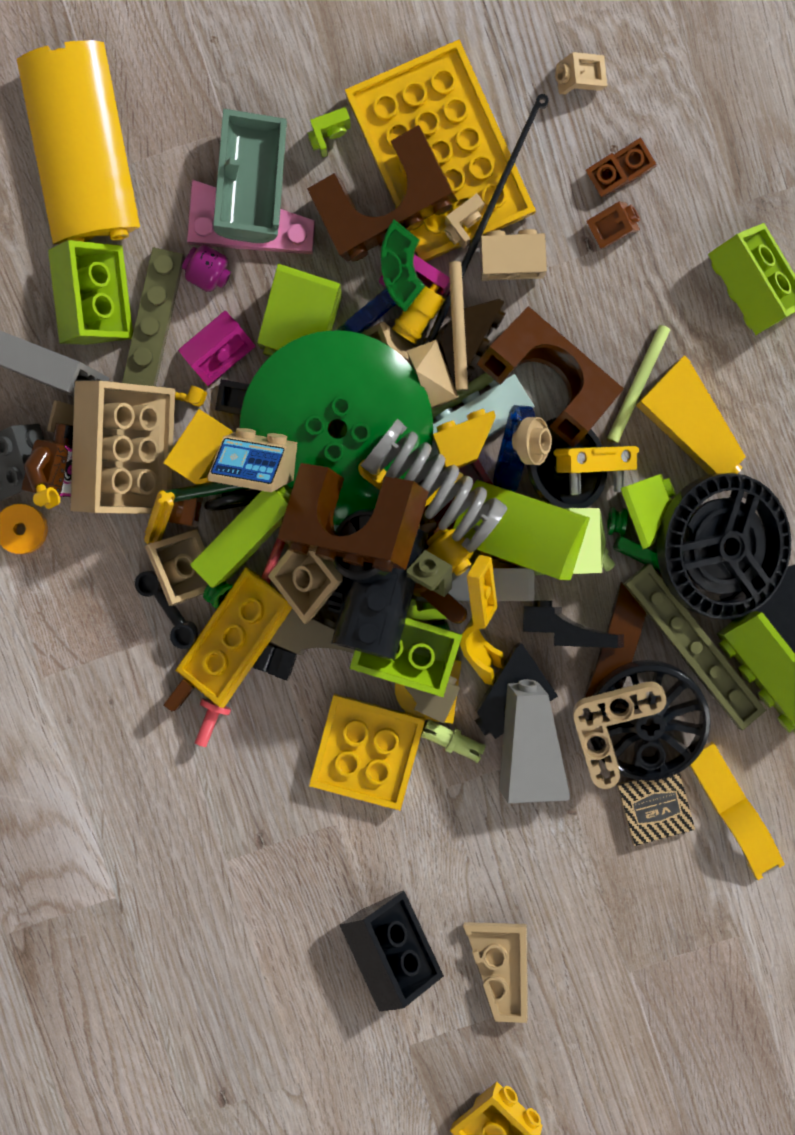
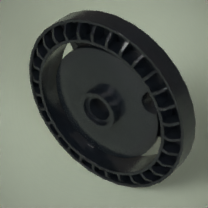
M735 473L710 474L698 478L685 486L667 507L657 537L658 565L663 581L670 593L681 605L690 611L711 618H739L763 606L774 595L788 569L792 540L786 512L779 499L767 486L747 475ZM731 491L729 498L713 499L701 505L714 494ZM743 497L746 499L745 503L741 502ZM687 526L689 530V537L686 542H683V537ZM692 581L702 589L713 593L726 594L742 589V592L734 597L715 601L703 595L693 585Z

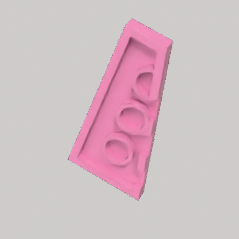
M192 179L187 236L189 245H208L211 247L313 255L315 220L280 209L278 236L273 241L251 243L231 240L218 235L213 229L216 187Z

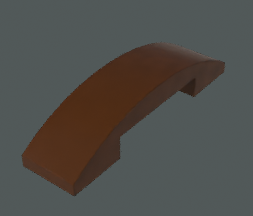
M620 582L611 610L613 613L606 632L624 634V647L601 648L594 672H591L583 698L591 697L598 684L610 672L633 660L646 612L623 585V582ZM626 678L617 682L615 686L619 689L623 688ZM618 699L613 700L610 707H615Z

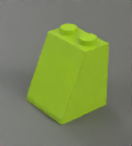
M278 263L257 341L260 349L264 350L263 354L270 357L281 347L302 336L316 332L332 331L343 298L340 283Z

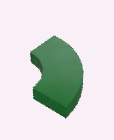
M393 220L382 243L381 269L389 294L396 304L406 312L425 287L417 277L414 267V252L420 239L396 220Z

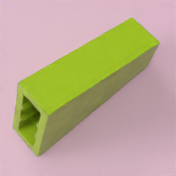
M286 484L273 492L261 491L190 564L211 588L230 579L282 524L292 489Z

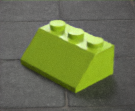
M765 223L734 235L708 253L712 261L713 270L723 279L727 286L729 297L737 303L743 313L745 324L753 330L755 335L771 328L795 313V274Z
M67 240L49 249L48 254L59 344L89 345L132 339L133 329L123 246Z
M406 617L395 661L354 650L349 669L444 697L462 634Z

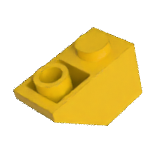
M480 409L466 415L468 421L456 425L453 420L436 427L438 432L433 434V441L438 454H442L446 459L443 466L444 469L450 465H456L460 468L476 462L496 418L494 410L486 413L485 409Z

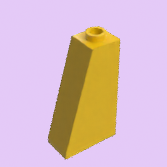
M684 355L636 406L709 475L718 473L738 474L743 468L740 463L746 456L690 360Z

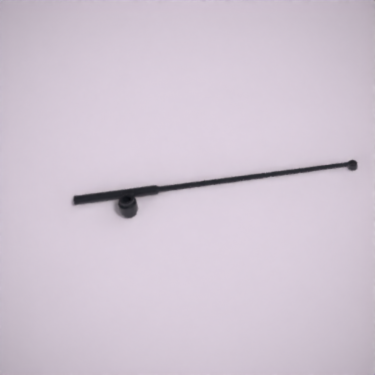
M540 94L536 98L532 111L461 263L462 279L539 108L545 109L549 104V98L545 94ZM543 99L545 103H540L539 101ZM450 290L429 336L424 339L422 345L436 339L451 306Z

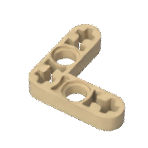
M644 682L583 698L575 704L573 709L574 723L591 779L598 788L610 789L615 787L620 779L619 765L607 726L661 712L666 705V695L663 687L658 683ZM652 691L654 696H658L655 698L656 703L649 704L648 700H643L647 698L646 693ZM636 694L637 701H639L638 709H634V702L631 695ZM620 698L626 700L629 706L625 712L617 714L610 709V704L613 700ZM600 703H605L607 717L602 716ZM584 708H589L590 712H596L593 714L592 720L587 721L585 716H581L583 715ZM594 736H599L605 740L606 745L603 749L594 751L588 747V740ZM605 758L607 770L611 771L610 777L606 779L600 774L599 760Z

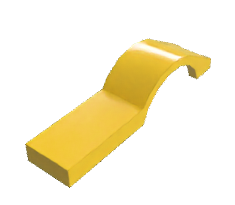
M479 555L467 574L472 617L462 633L460 647L464 657L483 682L493 685L495 678L491 665L502 668L504 659L503 652L488 643L479 630L487 627L497 609L492 557Z
M713 742L706 744L698 758L690 765V768L714 809L735 837L756 880H760L763 878L762 874L776 865L780 868L785 864L767 827L744 795L716 745Z

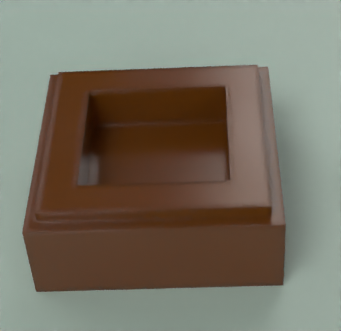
M183 679L163 706L171 712L180 709L195 687L186 679Z

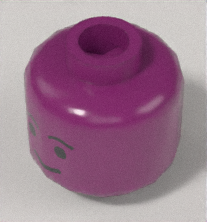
M201 245L199 248L193 247L182 265V269L185 270V279L205 292H212L217 286L223 288L231 275V271L227 270L228 258L208 245Z

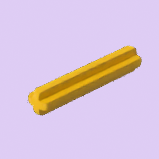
M161 490L157 494L145 530L144 541L147 544L162 540L174 506L175 495L172 492L166 493L164 490Z

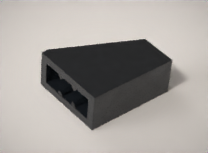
M520 642L512 648L502 668H500L495 676L494 684L489 686L475 710L479 718L474 721L485 736L491 733L494 739L504 734L508 683H519L523 679L534 680L548 693L550 701L558 697L524 645Z

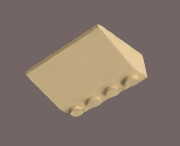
M75 381L70 511L151 514L158 492L172 489V469L163 462L173 449L174 388L109 381Z

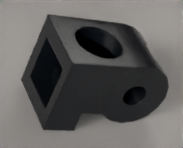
M268 644L252 668L287 681L290 679L297 654L285 648Z

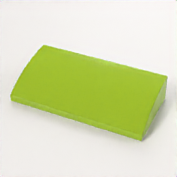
M477 480L471 491L477 487H483L487 491L485 502L489 499L497 498L508 507L499 523L477 550L559 580H571L590 517ZM469 507L456 519L453 529L458 527ZM480 519L464 537L471 540L476 533L473 528L476 525L480 526L483 520Z

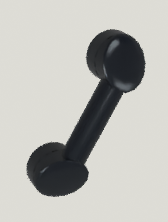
M155 571L140 573L135 579V588L142 596L150 597L154 595L174 625L170 633L172 644L179 649L191 647L198 637L196 625L191 621H186L176 605L169 606Z

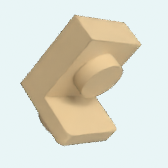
M572 52L556 64L555 78L558 82L559 94L566 95L573 89L601 91L606 88L607 77L604 55Z
M477 193L448 214L445 219L446 228H444L447 237L453 244L459 243L463 249L469 245L470 237L462 226L465 225L466 228H469L482 217L480 213L483 211L485 203Z

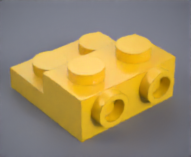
M496 1081L475 1099L472 1108L452 1123L450 1132L453 1135H540L543 1125L541 1124L539 1114L534 1109L528 1108L526 1110L518 1102L517 1094L511 1087L505 1086L503 1088Z

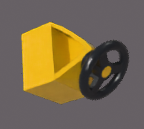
M198 409L163 463L196 485L210 483L211 481H208V474L223 437L234 432ZM244 489L223 493L221 497L205 502L204 507L208 511H218L246 506L261 490L245 491Z

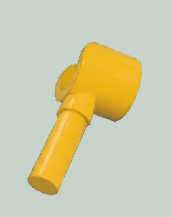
M193 385L190 386L188 394L175 392V400H181L196 407L202 406L207 396L206 391Z

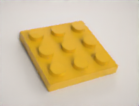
M334 693L309 786L401 811L425 718Z

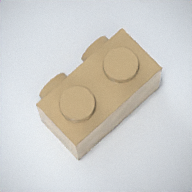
M525 229L518 231V234L506 235L505 231L496 230L487 232V236H481V281L543 279L547 272L545 233L537 234V230Z

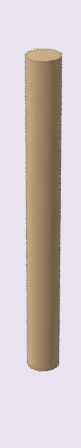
M460 261L449 262L455 388L456 391L468 390L462 265Z

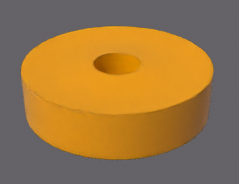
M13 504L0 512V545L5 550L15 554H29L42 546L47 537L48 526L44 515L37 508L26 504ZM23 523L26 530L24 534L19 535L17 533V526Z

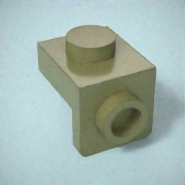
M426 550L407 569V577L443 597L452 589V565Z

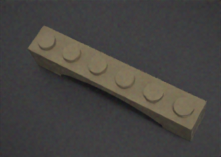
M293 608L270 640V642L297 655H303L305 650L310 648H331L354 653L352 649L331 644L337 622L325 617L323 622L312 618L309 623L304 624ZM452 676L449 677L444 697L405 686L417 703L414 710L443 724L461 687L455 685L457 679Z

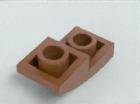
M640 137L617 153L613 154L612 152L585 171L602 198L657 167V164Z

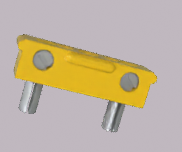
M637 446L556 449L554 450L557 473H569L571 495L581 494L582 472L613 471L614 492H622L620 488L625 487L624 470H637V453L639 448Z

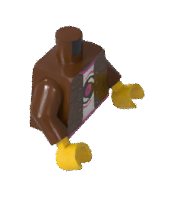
M56 423L53 441L36 440L31 454L24 464L26 473L21 490L36 493L33 496V502L37 506L42 507L45 505L47 509H50L60 504V497H71L73 425Z

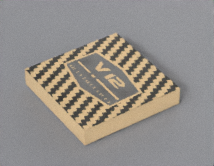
M680 773L660 780L643 781L631 779L617 783L634 846L695 830Z

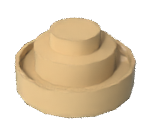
M526 417L513 434L512 446L525 465H540L545 461L552 445L551 433L546 422L541 417Z

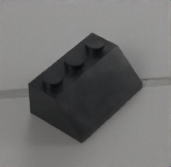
M400 891L363 908L339 924L379 1012L405 1008L444 977L405 891Z

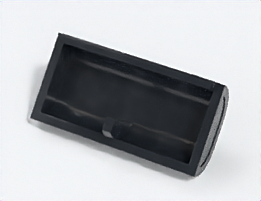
M418 529L406 570L393 567L392 572L371 583H358L350 579L348 580L331 644L395 661L416 581L407 577V569L424 552L428 533Z

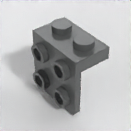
M40 424L15 425L0 431V501L24 491L21 490L26 473L24 464L31 454L34 442L36 440H44Z

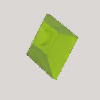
M662 474L620 488L643 549L650 547L654 543L667 507L672 502L671 497L676 496L670 478L663 479Z

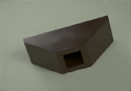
M501 299L464 308L468 381L475 370L474 367L470 366L476 355L482 357L490 343V340L486 338L491 327L496 330L498 329L506 314L501 311L504 305V301ZM451 318L440 338L439 345L455 387Z

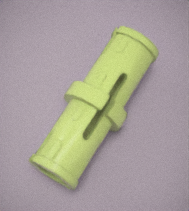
M429 719L427 720L421 734L422 738L445 747L446 752L452 753L454 751L476 763L480 761V755H483L486 747L485 744L461 735V731L456 728L453 731Z

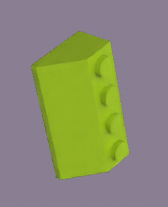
M752 611L745 616L736 618L720 630L717 635L722 641L718 644L729 658L734 656L741 666L738 670L749 683L754 681L761 690L758 692L760 699L769 708L773 706L780 714L777 719L783 728L789 733L791 731L795 732V653L762 612Z

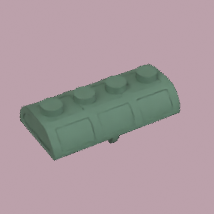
M223 108L213 229L218 235L231 240L251 243L270 242L278 236L287 127L285 118Z

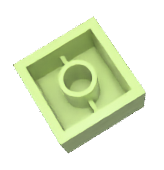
M566 508L567 510L590 517L573 574L602 573V568L606 572L613 569L615 563L608 555L609 550L606 548L605 529L600 508ZM535 571V575H545Z

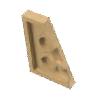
M464 922L463 927L466 936L469 938L473 950L472 954L475 963L478 965L495 1022L527 1023V924Z

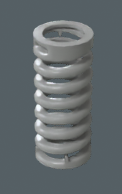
M397 419L360 466L370 474L377 475L395 458L385 474L386 477L400 478L409 469L404 479L415 481L417 484L424 479L421 487L429 492L428 498L440 487L424 513L427 519H433L454 498L438 523V527L441 530H446L469 507L460 524L453 532L452 539L460 541L482 519L481 525H476L473 528L476 533L472 539L466 538L461 544L469 553H472L496 527L508 507L497 498H492L485 502L487 491L483 487H477L471 491L473 479L470 476H464L456 481L459 475V468L456 465H450L441 472L446 460L442 454H436L427 461L432 450L430 444L422 443L411 453L418 439L415 432L407 433L395 443L399 435H402L407 429Z

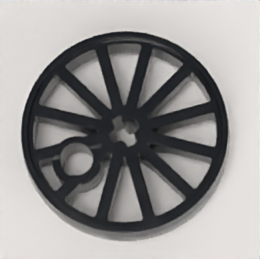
M640 660L624 664L610 672L598 684L592 696L619 689L615 684L628 676L631 677L633 685L640 684L637 674L643 672H654L652 682H656L661 685L665 674L678 679L665 693L666 705L661 712L607 726L610 737L626 733L613 747L620 774L631 779L653 781L680 773L698 758L709 737L711 718L707 701L701 689L685 672L665 662ZM690 688L696 697L694 700L669 707L684 689ZM652 691L649 692L648 696L649 704L656 703L655 698L658 697L654 696ZM618 699L628 708L629 704L626 700ZM634 702V709H638L639 706ZM600 705L602 716H607L605 705ZM610 707L617 714L626 711L625 709ZM589 708L587 714V721L592 720L593 714L596 713L590 712ZM699 711V724L673 719L676 716ZM648 718H653L649 726L644 725L647 723ZM676 730L695 734V737L691 744L686 747L668 731ZM594 736L590 738L595 751L604 748V745L601 743L602 737ZM659 738L668 742L680 755L669 762H665L666 754ZM635 742L632 764L619 760L618 757ZM652 746L657 748L655 755L652 757L641 755L646 747Z

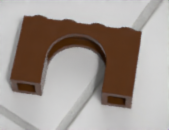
M419 125L391 140L407 175V190L404 199L392 212L379 217H369L359 213L343 181L335 173L307 188L339 255L347 262L350 260L352 262L361 260L368 255V250L377 245L382 246L385 234L393 220H396L408 231H412L420 227L424 223V219L433 214L441 215L452 208V204L458 201L426 135Z
M529 306L489 346L477 363L482 370L500 385L519 365L526 362L542 363L556 371L567 386L569 400L566 408L550 425V428L573 448L590 431L624 390L621 385Z
M301 463L277 537L289 545L288 550L301 555H307L308 551L316 552V556L334 561L336 556L343 557L344 562L356 566H363L364 562L372 563V567L385 572H392L393 567L406 570L429 492L415 481L384 476L374 512L367 524L356 533L348 536H338L334 529L333 516L344 478L328 467Z

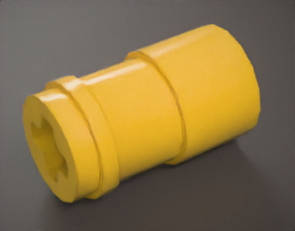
M434 283L430 288L425 285L406 312L403 311L399 318H396L392 329L414 344L418 339H421L424 329L430 320L435 317L446 300L437 293L439 287Z

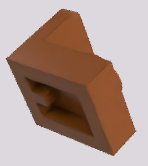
M619 201L586 221L600 249H605L628 234L636 233L640 230L637 224L640 221V217L632 204L628 206L626 202Z
M203 497L174 502L168 522L198 528Z

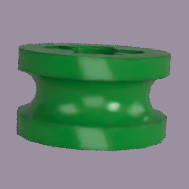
M610 507L607 519V535H612L614 532H617L619 536L625 535L628 519L627 509L622 508L621 511H617L615 507Z
M226 581L214 588L207 585L203 598L217 609L233 586L227 584Z

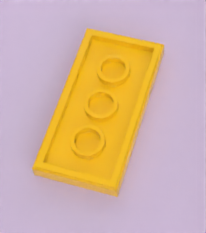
M245 567L175 671L218 707L224 708L286 619L292 607L280 591L254 571Z

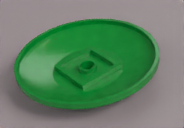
M351 331L316 332L302 336L281 347L264 362L253 377L245 394L240 414V428L253 429L256 431V435L267 437L269 433L283 434L287 436L288 441L297 442L294 481L287 484L291 489H293L301 463L328 467L344 478L334 511V525H339L347 516L358 510L375 509L380 490L360 475L358 466L368 457L397 419L407 429L402 435H399L395 443L411 431L415 432L418 436L411 453L425 442L432 447L433 441L431 404L425 388L420 385L416 371L390 346L370 336ZM334 419L343 420L347 426L346 434L341 438H333L328 432V425ZM395 458L384 468V470L388 471ZM409 469L399 479H404Z

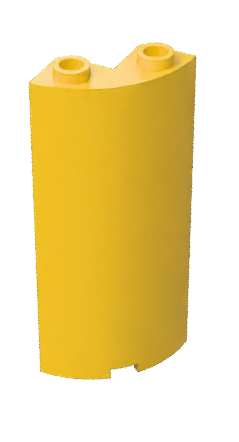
M68 41L64 42L65 48L50 50V47L47 45L23 54L17 58V64L52 243L61 244L67 240L86 242L95 236H110L111 240L128 238L130 232L140 227L104 42Z

